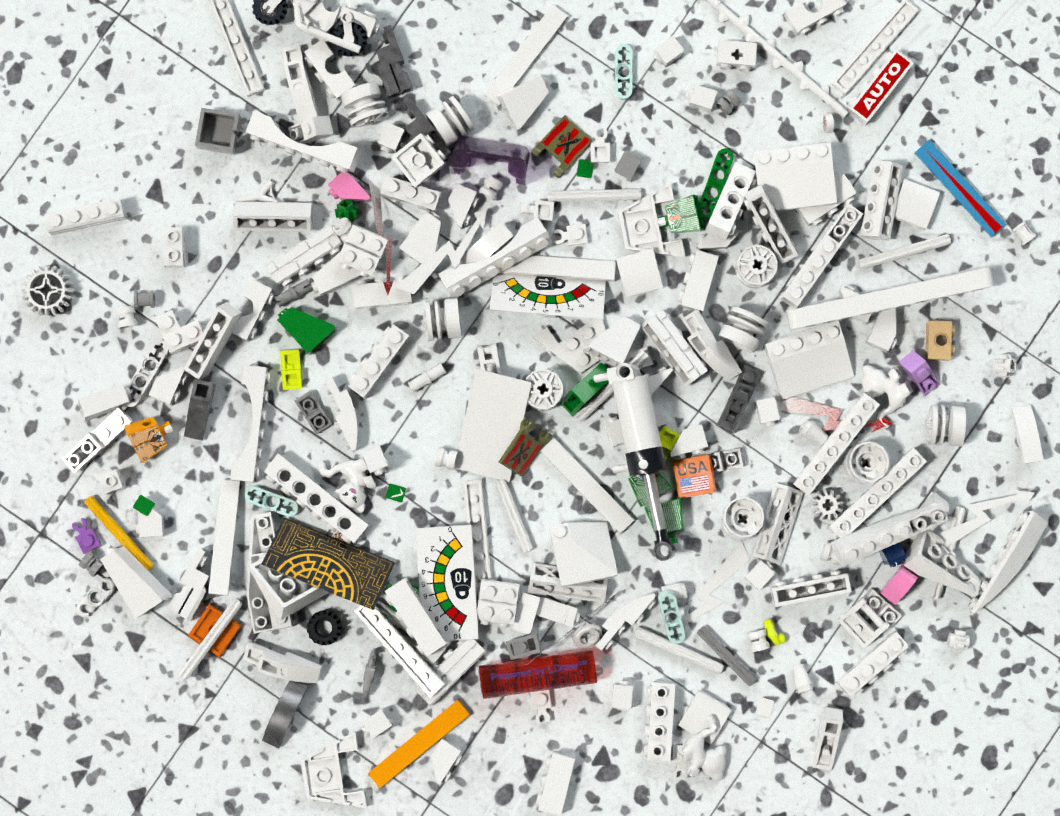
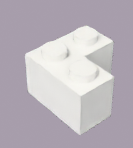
M172 310L155 317L166 346L172 355L196 345L204 332L198 320L181 327L175 312Z

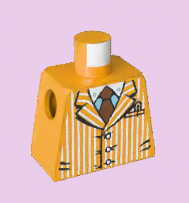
M154 417L123 426L141 463L167 447L163 436L173 432L169 421L158 426Z

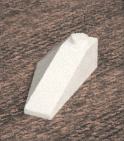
M929 529L919 533L906 552L907 558L904 561V566L921 577L977 597L981 584L979 578L965 564L962 565L955 558L956 554L953 551H948L943 545L944 541Z

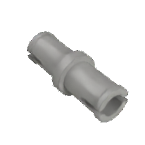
M306 279L294 287L290 286L287 291L275 296L276 302L283 299L277 303L278 306L281 308V306L294 299L296 301L301 295L313 290L312 285L305 287L310 284L309 280Z

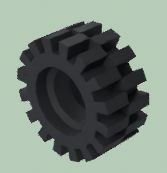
M319 611L310 617L307 623V633L314 643L330 645L341 636L342 622L331 611ZM322 620L329 621L332 625L331 633L326 636L319 634L317 630V625Z

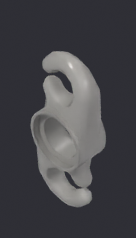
M375 649L371 650L365 667L363 678L364 697L368 696L375 676L377 657Z

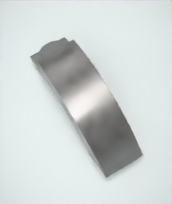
M295 681L288 682L266 727L262 739L263 742L278 749L280 748L290 723L308 688L307 685Z

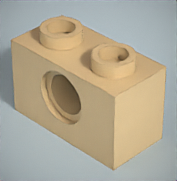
M952 321L926 322L925 360L949 361L951 357H954L955 347L951 345V342L955 336V326H952ZM937 336H942L945 339L944 346H939L936 343Z

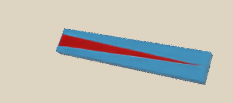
M930 140L914 153L990 237L994 236L1006 225Z

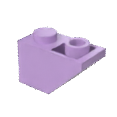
M914 350L899 361L905 374L924 396L939 385L928 363Z

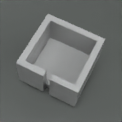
M201 108L195 141L197 149L235 155L238 141L236 134H239L241 124L240 114Z

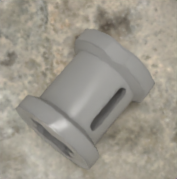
M134 291L135 308H139V306L155 308V292L138 293V291Z

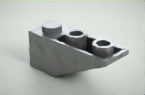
M194 380L184 437L203 441L216 387L214 383Z

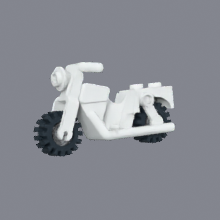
M253 0L252 12L260 23L275 25L285 19V15L288 12L286 0ZM293 0L296 28L333 43V46L336 48L335 50L341 55L353 57L361 54L367 46L368 37L378 33L380 24H378V19L375 18L376 14L366 10L363 14L357 11L358 7L347 3L346 7L342 5L336 11L329 12L325 9L322 0ZM341 19L343 23L334 30V35L328 33ZM355 19L360 21L366 27L368 31L367 35L366 31L362 28L361 25L354 23Z

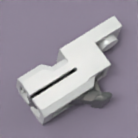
M198 548L180 580V583L184 584L182 591L174 594L167 609L189 621H192L204 600L217 597V595L208 594L209 587L207 583L210 580V575L198 569L199 566H204L208 558L205 556L207 552L201 548Z

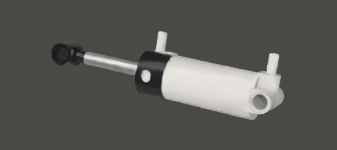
M622 363L617 367L608 368L607 373L594 375L593 377L595 383L609 380V385H612L626 451V454H624L626 464L613 466L612 471L614 474L628 471L630 476L639 475L644 477L656 535L653 553L658 560L666 561L673 558L676 548L671 542V538L667 537L655 473L667 469L663 446H661L647 375L641 376L637 365ZM627 368L630 369V374L628 377L626 376L625 372ZM663 545L669 549L667 556L662 555L660 552Z

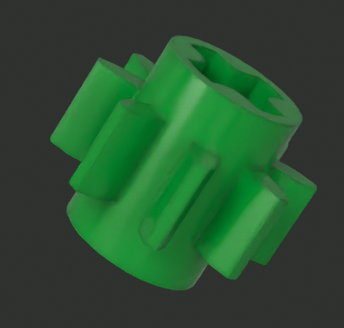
M348 199L340 201L337 204V209H335L336 218L346 217L350 222H353L355 218L357 219V214L359 213L358 205H354V201Z

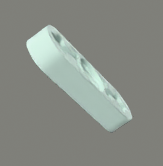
M627 44L619 45L615 51V95L620 100H627L632 95V49ZM622 49H625L626 52H629V54L626 55L625 62L629 61L630 64H618V61L622 62V55L618 54V52H621ZM621 67H626L629 70L627 77H621L618 74V70ZM618 80L630 81V83H625V89L629 90L625 96L618 92L622 88V82L618 83Z
M251 486L245 491V499L251 504L287 517H293L298 513L299 506L294 500L255 486ZM257 490L256 494L263 496V492L266 493L263 498V504H259L261 500L254 498L252 501L249 492ZM270 496H274L277 499V504L274 507H269L266 504V500ZM281 499H284V502L282 504L289 505L290 503H293L292 507L295 508L294 512L290 511V513L288 514L287 509L282 507L281 511H278L277 509L281 504Z
M664 590L658 595V602L666 634L671 643L679 644L685 639V632L677 600L672 591ZM665 597H669V603L671 606L669 608H667ZM675 613L677 617L674 621H668L666 619L667 615ZM676 626L678 637H674L672 627Z

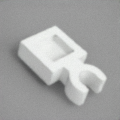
M597 130L593 131V138L596 140V143L590 144L591 163H610V143H604L608 134L607 130H604L602 137L597 136Z
M585 224L566 226L567 232H563L560 229L553 231L554 234L562 236L560 240L555 241L557 245L567 240L568 246L588 243Z
M549 688L531 690L532 710H538L536 722L540 723L539 717L541 715H545L547 722H550V715L546 712V708H551Z
M673 744L671 764L677 765V768L673 771V777H677L678 771H683L684 779H687L688 773L684 765L689 760H683L678 753L677 748L682 745Z

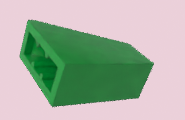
M292 307L289 309L285 308L278 314L279 318L277 321L309 355L338 330L333 324Z
M602 362L560 401V404L572 417L609 382V380L598 383L594 382V375L607 373L609 367L605 366Z

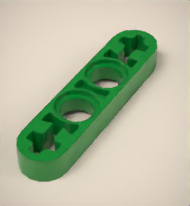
M727 148L718 151L702 194L700 208H705L707 202H703V199L715 202L714 205L710 203L709 211H711V214L707 213L704 216L703 211H701L703 220L711 218L733 162V153ZM724 153H727V157L730 158L724 164L727 170L722 166H716V163L721 164L722 158L719 156L724 155ZM714 171H722L724 178L722 180L714 179ZM709 188L717 190L718 194L715 198L707 196Z

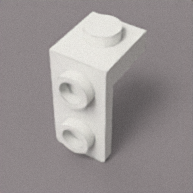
M541 597L536 612L537 616L570 627L573 626V623L577 624L580 613L577 612L578 608Z

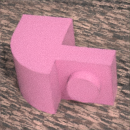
M903 563L887 581L880 593L896 605L915 583L918 575L905 567Z

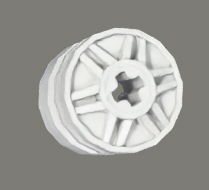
M377 82L356 86L340 95L344 108H354L347 114L348 118H353L349 121L351 127L373 124L389 114L387 108H382L386 105L384 101H375L382 95Z
M454 96L448 98L452 107H449L445 101L442 102L445 110L443 113L437 107L426 113L430 124L447 147L458 141L455 133L457 130L463 136L467 135L463 126H466L470 132L474 130L470 115Z
M753 245L746 248L738 257L735 264V273L743 285L749 288H761L766 286L775 276L778 262L775 254L769 248L762 245ZM754 261L761 263L760 270L753 268Z
M458 298L445 299L444 308H440L438 300H434L435 309H431L430 300L425 301L423 319L429 341L434 340L433 332L436 331L438 340L442 339V331L447 332L449 339L461 338Z
M732 306L730 312L735 316L728 315L727 319L733 323V326L724 324L718 337L739 349L754 353L760 341L753 335H763L764 331L758 327L766 328L768 323L750 310Z
M539 369L526 377L525 381L532 383L527 402L531 408L537 411H548L559 404L563 395V385L555 372L548 369ZM542 385H546V389H548V392H544V395L540 394V390H537Z
M930 405L926 418L928 444L934 445L937 436L938 445H942L944 437H947L948 446H963L966 431L965 407L951 406L948 414H946L944 405H940L939 411L937 405Z
M874 442L857 444L850 448L844 456V472L848 478L856 483L865 484L877 481L888 470V454L882 446ZM863 460H867L865 467L861 466Z
M747 497L736 498L731 501L725 508L722 516V526L726 534L739 541L749 540L754 537L762 528L764 522V512L760 504L754 499ZM738 516H745L747 518L745 520L746 524H744L743 522L741 524L738 523Z

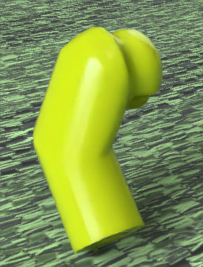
M772 619L763 622L767 636L775 645L780 646V644L786 642L783 633L777 635Z

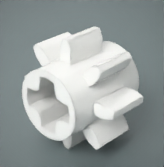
M999 354V359L993 361V370L995 373H998V377H1011V373L1016 371L1017 362L1014 358H1011L1012 355Z
M955 629L954 633H949L947 647L951 648V652L962 654V650L968 649L970 637L965 636V631Z

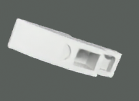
M300 44L281 49L284 69L299 122L318 116Z
M698 309L682 319L691 333V336L687 338L698 355L714 371L727 380H731L742 373L723 339L718 342L716 341Z
M330 376L325 379L326 384H324L328 395H333L335 401L332 403L336 411H341V414L335 416L337 421L334 424L339 433L343 432L345 436L343 442L347 450L351 448L354 452L357 450L358 445L356 410L349 391L346 389L340 392L334 378Z
M118 407L92 433H89L65 455L62 460L76 473L119 437L124 430L123 426L131 424L133 420L121 407Z
M651 593L641 596L615 611L601 625L607 631L595 646L601 651L603 648L607 650L614 642L611 638L615 633L619 635L626 627L624 625L625 621L631 626L634 623L637 625L644 617L642 615L643 611L646 608L650 610L656 603L654 599L656 595Z
M251 641L246 644L243 660L257 665V671L295 682L317 683L319 681L321 665L288 651L285 655H282Z

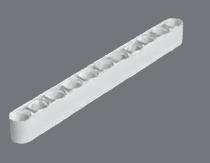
M990 267L796 308L786 311L790 330H796L994 287Z

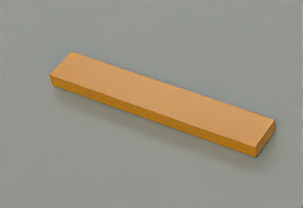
M459 700L455 701L368 773L369 776L381 788L470 714Z

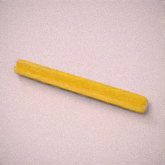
M89 496L84 501L88 508L122 546L148 571L151 570L154 564L98 501L93 496Z

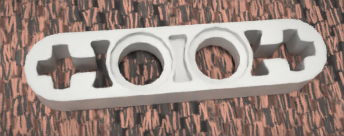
M157 340L151 345L128 385L130 395L134 393L131 390L132 386L136 390L141 391L139 395L136 392L134 395L136 401L130 402L126 406L136 407L142 400L169 353L164 341ZM157 345H164L163 348L165 349V352H160L157 356L158 358H161L160 361H158L154 357H150L151 353L153 355H156L158 350L155 348ZM149 360H153L156 363V367L152 371H148L145 368V364ZM144 377L146 385L141 388L137 387V378Z

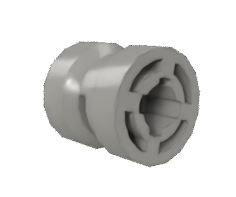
M728 89L722 98H718L715 101V104L724 114L729 115L732 112V108L738 106L742 101L735 92Z
M91 550L79 563V566L87 569L92 577H95L104 567L101 560Z

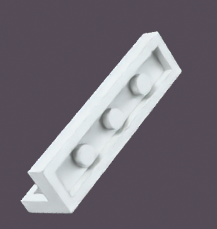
M775 483L764 516L763 526L760 529L752 554L753 557L781 565L804 492ZM792 493H795L796 495L794 498V502L791 503V495ZM788 512L789 517L788 520L785 521L784 517L785 514ZM780 531H783V536L779 540V533ZM777 549L776 558L773 559V551Z
M532 563L528 592L532 587L549 591L547 595L600 603L605 602L608 578L604 579L603 584L592 581L561 588L560 578L555 576L558 573L557 566ZM535 570L544 571L546 574L543 576L535 575Z

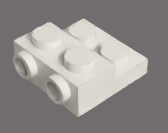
M420 133L391 157L414 187L420 185L446 165L444 161L446 156L440 149L436 151L432 146L435 142L428 134L425 136Z
M353 224L337 261L341 262L340 266L345 269L351 270V268L359 270L358 274L363 277L373 276L389 239Z
M481 579L477 602V620H479V623L490 625V622H496L498 626L504 628L514 625L519 584Z

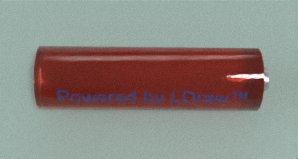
M593 650L538 657L535 660L530 658L481 665L478 670L483 699L597 683L596 673L601 672L599 659L594 660Z

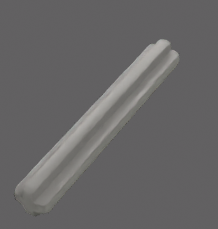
M702 626L697 631V634L748 686L755 683L756 678L706 627Z

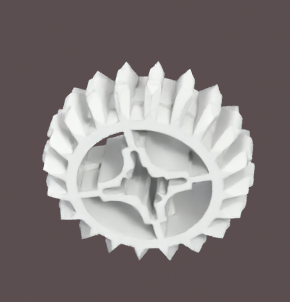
M49 265L45 266V271L42 266H38L39 272L37 273L32 269L33 276L26 275L29 282H22L23 285L27 286V288L21 289L22 293H27L22 299L29 300L25 305L27 307L32 306V312L38 309V315L41 316L45 311V316L49 317L50 311H52V314L56 316V309L63 312L64 309L61 306L63 304L67 307L69 306L65 302L66 299H73V297L68 295V293L74 292V289L68 288L73 283L72 281H67L69 279L68 274L62 276L64 270L60 269L57 272L56 266H53L51 271ZM45 276L42 285L34 288L35 283ZM51 276L59 279L62 288L52 285ZM49 285V288L53 289L54 291L48 292L47 295L42 291L46 290L47 286ZM33 294L42 295L44 306L39 305L35 301ZM61 294L59 300L56 303L50 305V303H52V298L55 295Z

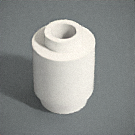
M678 582L662 586L661 591H658V594L664 590L672 591L677 603L688 598L684 583L679 584ZM665 597L666 605L670 604L669 597Z

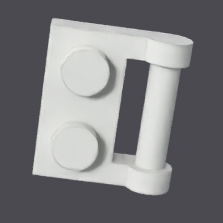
M864 597L837 620L863 648L867 647L890 626L871 609ZM860 608L878 626L876 630L858 613Z

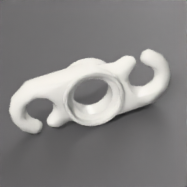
M103 579L104 583L111 585L109 590H104L103 583H99L96 588L90 590L77 604L76 611L80 617L86 618L89 616V613L82 612L81 607L83 605H87L89 612L93 613L94 609L102 605L114 592L116 585L112 579ZM92 593H100L101 600L99 603L91 601Z

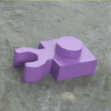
M81 518L82 527L78 528L76 523H72V528L79 532L80 535L76 536L75 539L83 554H86L90 550L92 551L101 546V543L94 529L87 530V521L85 518Z

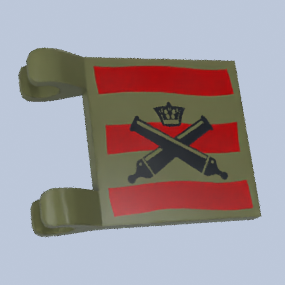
M564 115L540 143L533 148L531 155L537 158L546 149L561 163L554 171V176L560 178L593 140Z
M527 418L521 421L520 430L499 460L500 464L521 477L524 476L542 447L553 438L552 434L547 433L544 429L539 431L537 441L527 435V433L535 428V423Z

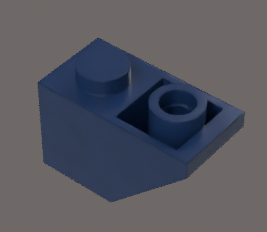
M900 542L879 551L884 565H890V567L903 564V559L907 558Z

